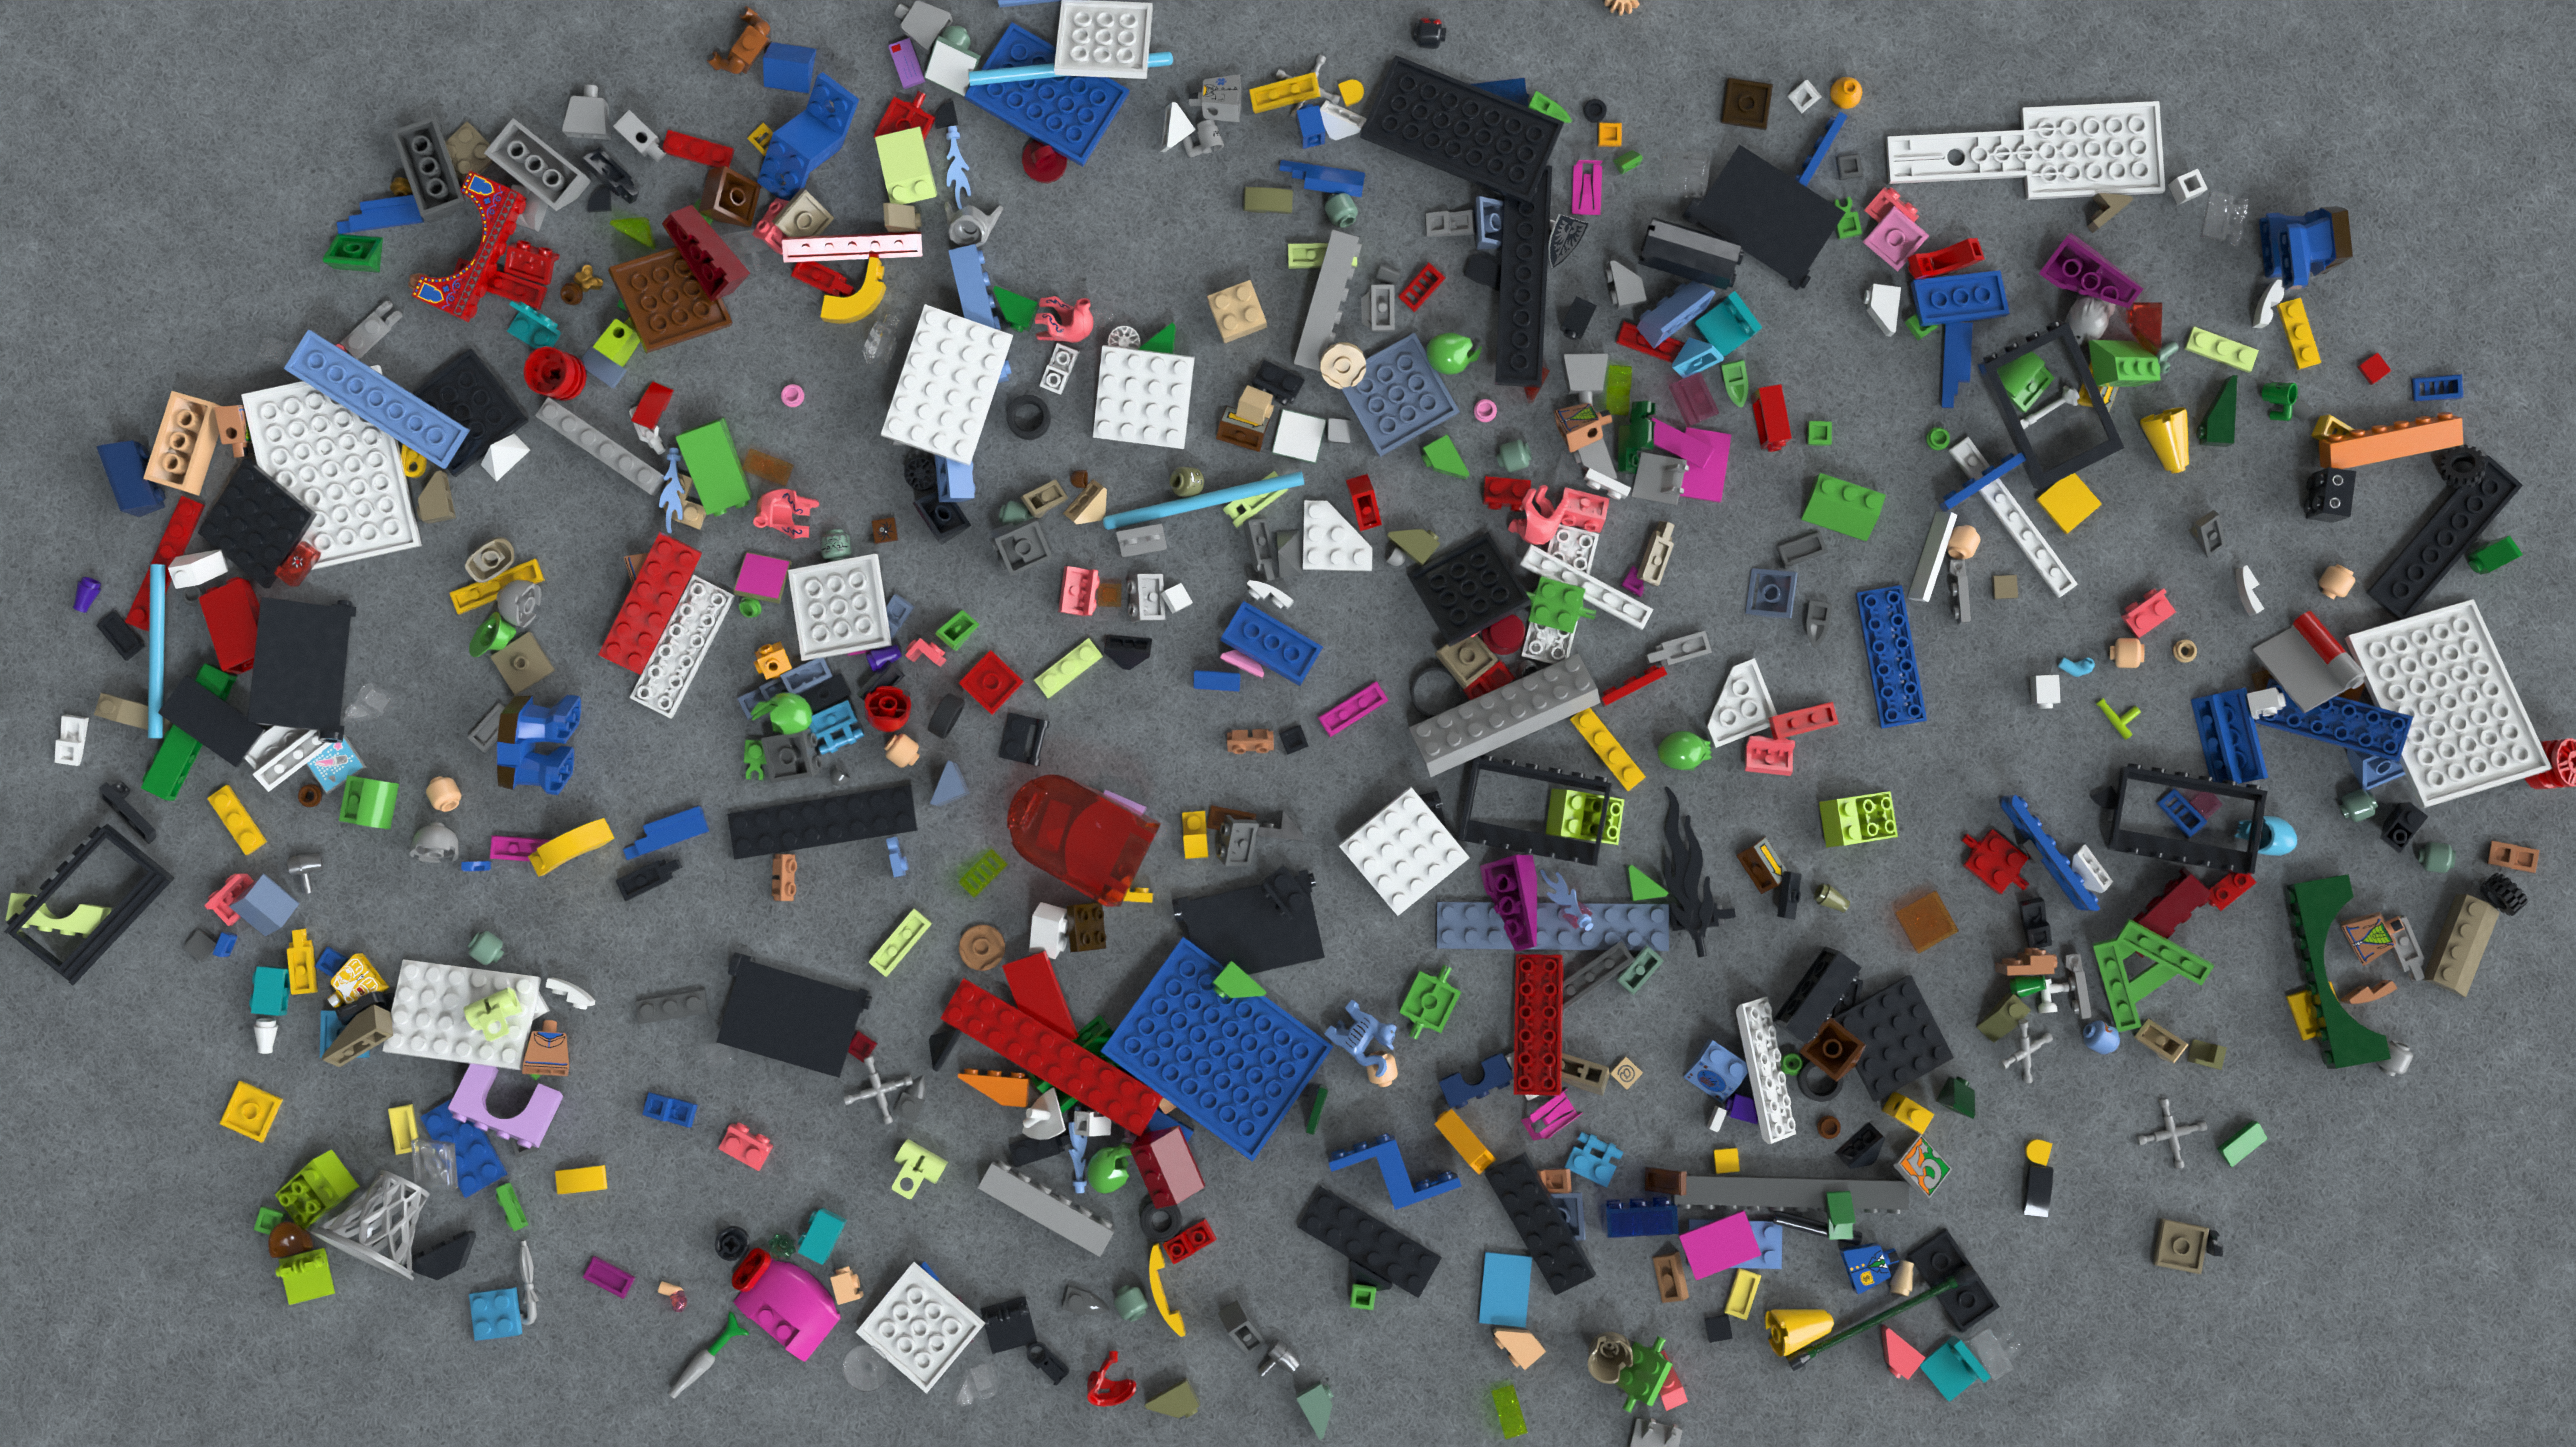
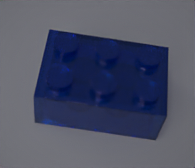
M1666 1196L1653 1197V1201H1645L1641 1197L1630 1198V1202L1625 1203L1620 1202V1199H1607L1606 1204H1601L1602 1232L1607 1238L1679 1234L1677 1205L1670 1199H1667Z

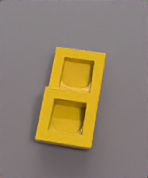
M605 1165L555 1171L557 1194L607 1189Z

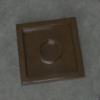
M1728 78L1721 123L1766 130L1773 84Z

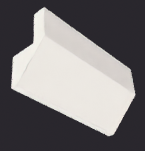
M272 726L264 732L245 759L255 769L254 777L269 792L332 743L319 741V731Z

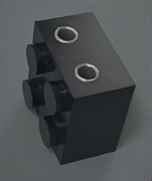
M2328 467L2311 474L2306 484V488L2309 490V498L2305 500L2303 507L2306 519L2334 523L2351 517L2356 471Z

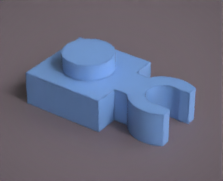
M898 837L887 838L894 877L905 876V870L909 869L906 856L902 857L900 853Z

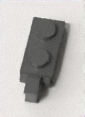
M1267 518L1244 521L1243 525L1252 565L1255 572H1257L1259 582L1266 583L1275 580L1273 569L1276 558Z

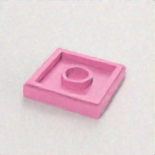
M1894 206L1863 243L1898 272L1907 262V257L1915 253L1929 237V234Z

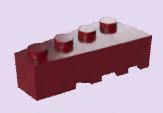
M693 205L670 213L663 221V227L711 302L733 293L749 276L750 272Z
M2184 866L2178 871L2181 876L2173 881L2170 880L2164 886V894L2154 897L2147 904L2146 909L2148 911L2145 914L2142 911L2139 912L2132 921L2168 939L2175 932L2174 928L2180 922L2183 924L2191 918V912L2197 906L2200 908L2209 901L2210 898L2208 896L2211 892ZM2135 951L2141 958H2143V957L2145 956V955H2143V954H2141V953Z

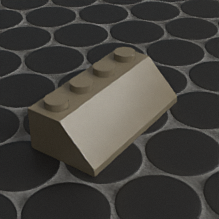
M2456 894L2425 970V978L2422 980L2466 998L2500 912L2489 903L2473 896Z

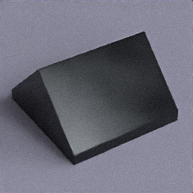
M938 491L913 502V505L941 545L971 526L956 502H939Z

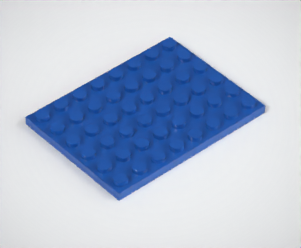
M1182 937L1100 1052L1253 1162L1333 1046L1265 996L1230 999L1225 996L1222 999L1212 990L1215 986L1211 982L1225 967Z

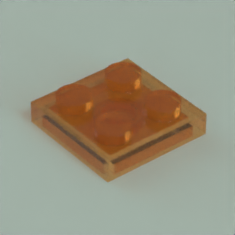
M1936 890L1894 912L1917 954L1959 931Z

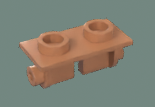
M1252 729L1253 737H1248V730H1232V732H1227L1228 752L1243 754L1246 751L1267 753L1269 750H1274L1273 731H1269V729Z
M775 854L772 875H780V880H772L771 896H774V901H794L796 893L794 875L797 869L795 855Z

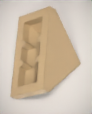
M1093 479L1063 514L1075 524L1101 521L1106 513L1107 489Z

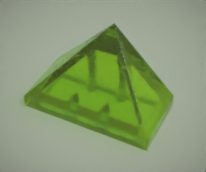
M646 217L610 221L609 224L614 229L655 250L654 236L649 219Z

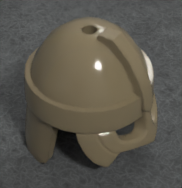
M1603 1332L1592 1339L1588 1350V1369L1591 1375L1598 1381L1607 1384L1616 1383L1620 1378V1370L1625 1366H1633L1632 1349L1624 1335L1615 1332Z

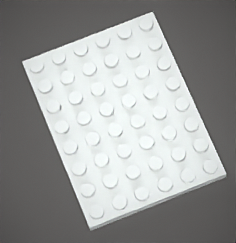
M379 365L370 366L372 369L382 374L381 367ZM304 381L241 394L258 466L317 514L283 567V575H292L422 546L397 439ZM298 556V558H302L303 566L298 565V568H296L295 564L291 565L294 562L293 557Z
M2474 599L2351 634L2345 638L2354 661L2365 673L2364 683L2374 705L2379 708L2413 716L2400 757V763L2421 809L2552 769Z

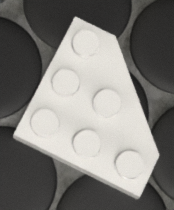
M1304 500L1303 570L1372 571V547L1328 501Z
M1755 658L1736 665L1730 670L1706 726L1714 748L1770 727L1768 718L1777 716Z

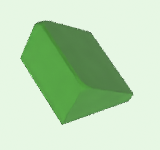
M1631 150L1613 160L1619 173L1624 174L1640 165L1643 157L1641 154Z
M1353 1284L1350 1307L1373 1310L1376 1287Z

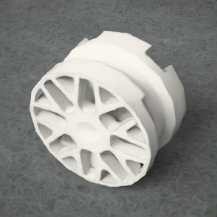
M1128 326L1115 328L1108 338L1109 346L1139 349L1141 347L1139 335L1133 328Z

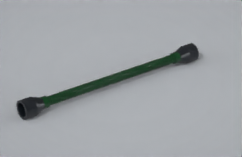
M1969 1263L1959 1268L1953 1276L1947 1278L1946 1282L1943 1281L1938 1286L1935 1285L1930 1290L1927 1289L1922 1294L1919 1293L1914 1298H1909L1906 1302L1903 1301V1303L1901 1302L1895 1305V1307L1887 1309V1311L1884 1310L1879 1315L1876 1314L1871 1319L1868 1318V1320L1866 1319L1860 1322V1324L1858 1323L1852 1326V1328L1850 1327L1844 1330V1332L1842 1331L1841 1334L1838 1333L1833 1338H1828L1825 1342L1817 1343L1814 1347L1809 1346L1799 1349L1785 1357L1794 1372L1804 1367L1810 1359L1816 1357L1817 1353L1819 1354L1822 1350L1825 1351V1349L1827 1350L1833 1347V1345L1835 1346L1841 1343V1341L1849 1339V1337L1852 1338L1857 1333L1860 1334L1865 1329L1868 1330V1328L1870 1329L1876 1326V1324L1878 1325L1884 1322V1320L1886 1321L1900 1314L1903 1310L1911 1309L1914 1305L1917 1306L1922 1301L1925 1302L1930 1297L1933 1298L1938 1293H1943L1946 1289L1968 1286L1979 1281V1278Z

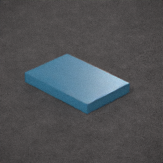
M1485 1251L1479 1323L1526 1328L1532 1256Z

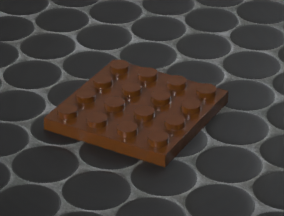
M677 247L614 265L608 269L646 354L730 327L733 323L722 298L713 302L710 301Z

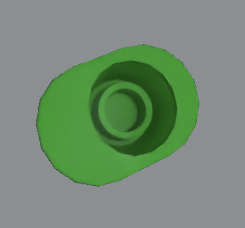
M494 612L488 620L479 626L469 644L470 655L472 657H479L487 650L504 649L516 634V629L507 621L501 619L499 612Z

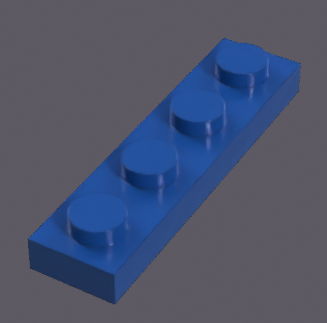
M1839 112L1835 118L1833 116L1830 117L1824 127L1828 130L1824 137L1820 135L1813 146L1817 150L1813 157L1807 156L1802 165L1805 170L1801 176L1796 175L1794 178L1796 181L1804 186L1808 185L1846 120L1847 115Z
M2022 452L2015 456L2013 453H2010L2000 460L2002 464L1997 468L1992 465L1982 471L1983 477L1975 480L1973 477L1963 483V490L1958 493L1953 490L1943 496L1945 501L1939 504V507L1943 512L1948 511L2024 462L2026 458Z

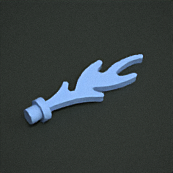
M949 126L946 139L951 140V148L947 159L950 160L954 156L955 160L950 165L947 173V187H950L952 180L956 181L955 197L960 210L962 209L960 203L961 187H964L967 195L971 196L968 180L961 168H964L968 171L969 167L963 160L957 146L956 139H960L957 126Z
M678 448L669 449L667 460L671 461L663 479L667 481L669 478H672V481L663 490L659 502V507L661 508L664 507L667 501L669 502L666 512V528L670 534L672 533L671 517L673 511H677L679 520L683 518L681 500L677 494L678 490L685 494L677 472V461H681Z
M1541 869V875L1546 883L1556 891L1555 894L1547 892V896L1557 904L1571 906V908H1565L1564 911L1567 914L1576 916L1578 918L1577 924L1581 928L1584 927L1585 930H1590L1593 927L1591 917L1588 914L1581 913L1577 903L1576 891L1572 889L1569 895L1567 885L1559 872H1556L1558 883H1554L1546 876L1545 871Z
M1075 1106V1111H1081V1107ZM1069 1122V1134L1074 1148L1069 1149V1153L1072 1157L1076 1174L1073 1186H1075V1193H1084V1186L1087 1185V1180H1083L1086 1159L1081 1158L1086 1149L1088 1136L1074 1135V1122Z

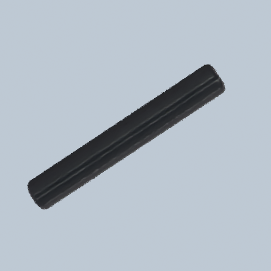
M1775 1211L1773 1214L1772 1222L1776 1225L1828 1238L1827 1223L1782 1211ZM1853 1230L1852 1239L1836 1240L1860 1245L1863 1234Z

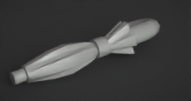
M525 1240L520 1241L519 1264L522 1280L525 1283L524 1290L526 1291L522 1304L526 1303L527 1318L524 1316V1313L520 1314L522 1324L530 1325L536 1320V1302L539 1299L533 1290L534 1267Z

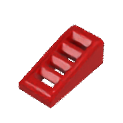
M1428 262L1398 297L1411 310L1416 312L1442 284L1446 277ZM1428 271L1437 279L1435 283L1425 275ZM1421 278L1431 286L1429 290L1419 282ZM1415 285L1425 293L1423 297L1413 289ZM1408 292L1419 300L1415 305L1411 303L1413 301L1407 296Z

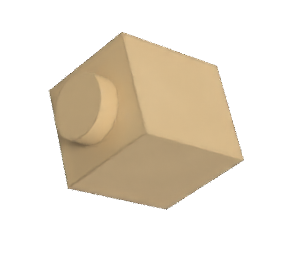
M1247 385L1239 399L1236 416L1262 425L1265 418H1270L1273 412L1274 405H1271L1273 395Z

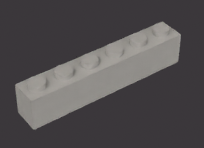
M1332 230L1294 360V365L1316 372L1321 371L1320 359L1327 347L1334 343L1336 333L1332 332L1334 323L1339 325L1343 312L1339 310L1341 301L1346 302L1349 289L1345 288L1347 279L1352 280L1355 266H1351L1353 258L1359 257L1362 244L1358 243L1359 237Z
M548 397L535 416L652 496L655 497L664 484L665 480L663 478L665 476L551 398Z
M1001 1160L998 1163L994 1161L991 1163L978 1189L1101 1257L1115 1231L1110 1221L1102 1217L1100 1220L1092 1217V1212L1083 1206H1080L1079 1209L1071 1205L1072 1200L1063 1195L1057 1197L1051 1194L1052 1189L1042 1183H1039L1038 1186L1030 1182L1032 1179L1030 1176L1019 1172L1017 1175L1010 1171V1165Z

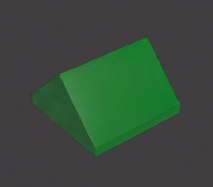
M337 234L323 256V262L333 269L380 273L383 238Z

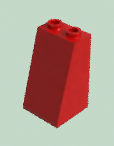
M235 577L226 581V585L220 588L213 587L206 590L205 595L198 598L222 671L242 674L253 669L260 604L249 580Z

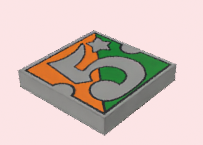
M1921 1134L1913 1139L1893 1165L1924 1201L1930 1199L1952 1170Z

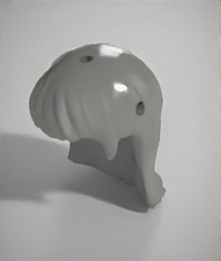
M2077 292L2076 301L2068 312L2065 322H2069L2079 346L2089 345L2088 341L2099 340L2108 326L2109 318L2114 314L2116 304Z

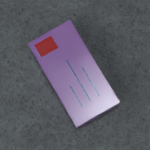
M910 38L888 45L904 89L926 82Z

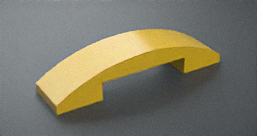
M1156 1242L1151 1251L1149 1266L1152 1293L1165 1321L1182 1337L1185 1336L1186 1330L1180 1311L1178 1309L1170 1312L1157 1271L1165 1267V1262L1159 1242Z

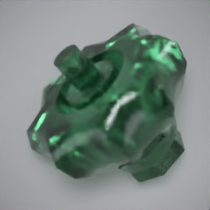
M775 1234L768 1241L770 1253L774 1259L788 1260L796 1252L794 1240L790 1239L786 1234Z

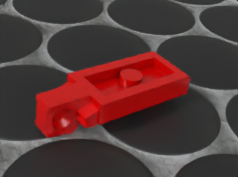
M815 261L797 262L791 273L792 278L831 296L839 297L841 293L850 297L856 292L854 287L846 284L847 278L843 277L842 274Z

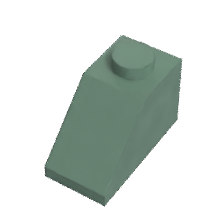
M1321 1380L1296 1394V1399L1319 1440L1324 1438L1332 1409L1331 1398L1334 1397L1328 1384L1323 1386Z

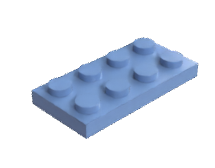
M1688 1219V1231L1718 1219ZM1748 1220L1761 1256L1730 1268L1782 1269V1226L1776 1225L1772 1221Z

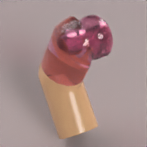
M662 1281L658 1293L670 1297L673 1305L672 1308L675 1312L684 1311L687 1306L684 1290L679 1286Z

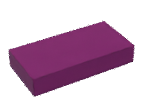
M593 1256L582 1278L624 1299L636 1277Z

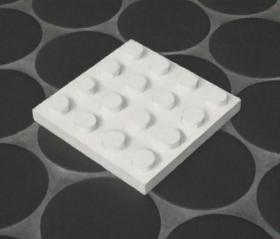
M1062 0L1054 65L1055 75L1147 79L1153 12L1152 3Z
M1103 345L1093 437L1184 449L1195 357Z
M878 554L788 570L802 661L892 645Z
M1411 786L1339 844L1343 852L1397 916L1470 858Z
M913 1262L856 1333L927 1394L984 1326L985 1322L919 1265Z

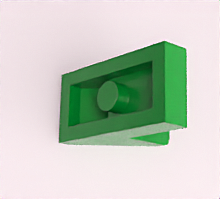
M1826 1192L1827 1235L1829 1240L1852 1239V1224L1856 1223L1851 1192Z

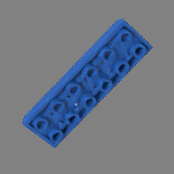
M1902 585L1856 593L1880 728L1927 721Z
M2269 678L2266 689L2276 687L2279 693L2284 694L2286 706L2282 707L2283 709L2277 710V714L2263 716V714H2259L2260 719H2256L2255 723L2388 760L2400 761L2413 716L2338 696L2303 713L2279 683Z
M2017 795L2003 796L2000 799V807L2022 837L2030 839L2044 858L2040 861L2074 907L2078 910L2098 911L2100 907L2097 904V897L2091 891L2086 890L2083 886V878L2077 872L2072 871L2069 867L2070 861L2063 853H2059L2054 847L2056 845L2054 839L2049 834H2045L2040 828L2042 826L2040 820L2035 815L2031 816L2026 809L2028 805L2021 796L2017 797Z

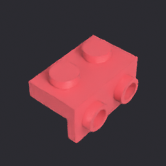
M1064 566L1058 612L1079 616H1092L1096 608L1095 591L1099 586L1098 570Z
M921 638L918 641L913 640L906 648L908 652L905 656L913 662L922 653L940 667L946 661L943 657L945 652L933 642L928 644Z
M1762 735L1749 736L1745 746V771L1791 776L1793 772L1795 741L1786 738L1774 740Z
M235 873L225 881L226 885L221 890H216L208 897L209 901L204 906L207 909H213L228 926H232L241 916L233 911L229 905L254 880L248 874Z

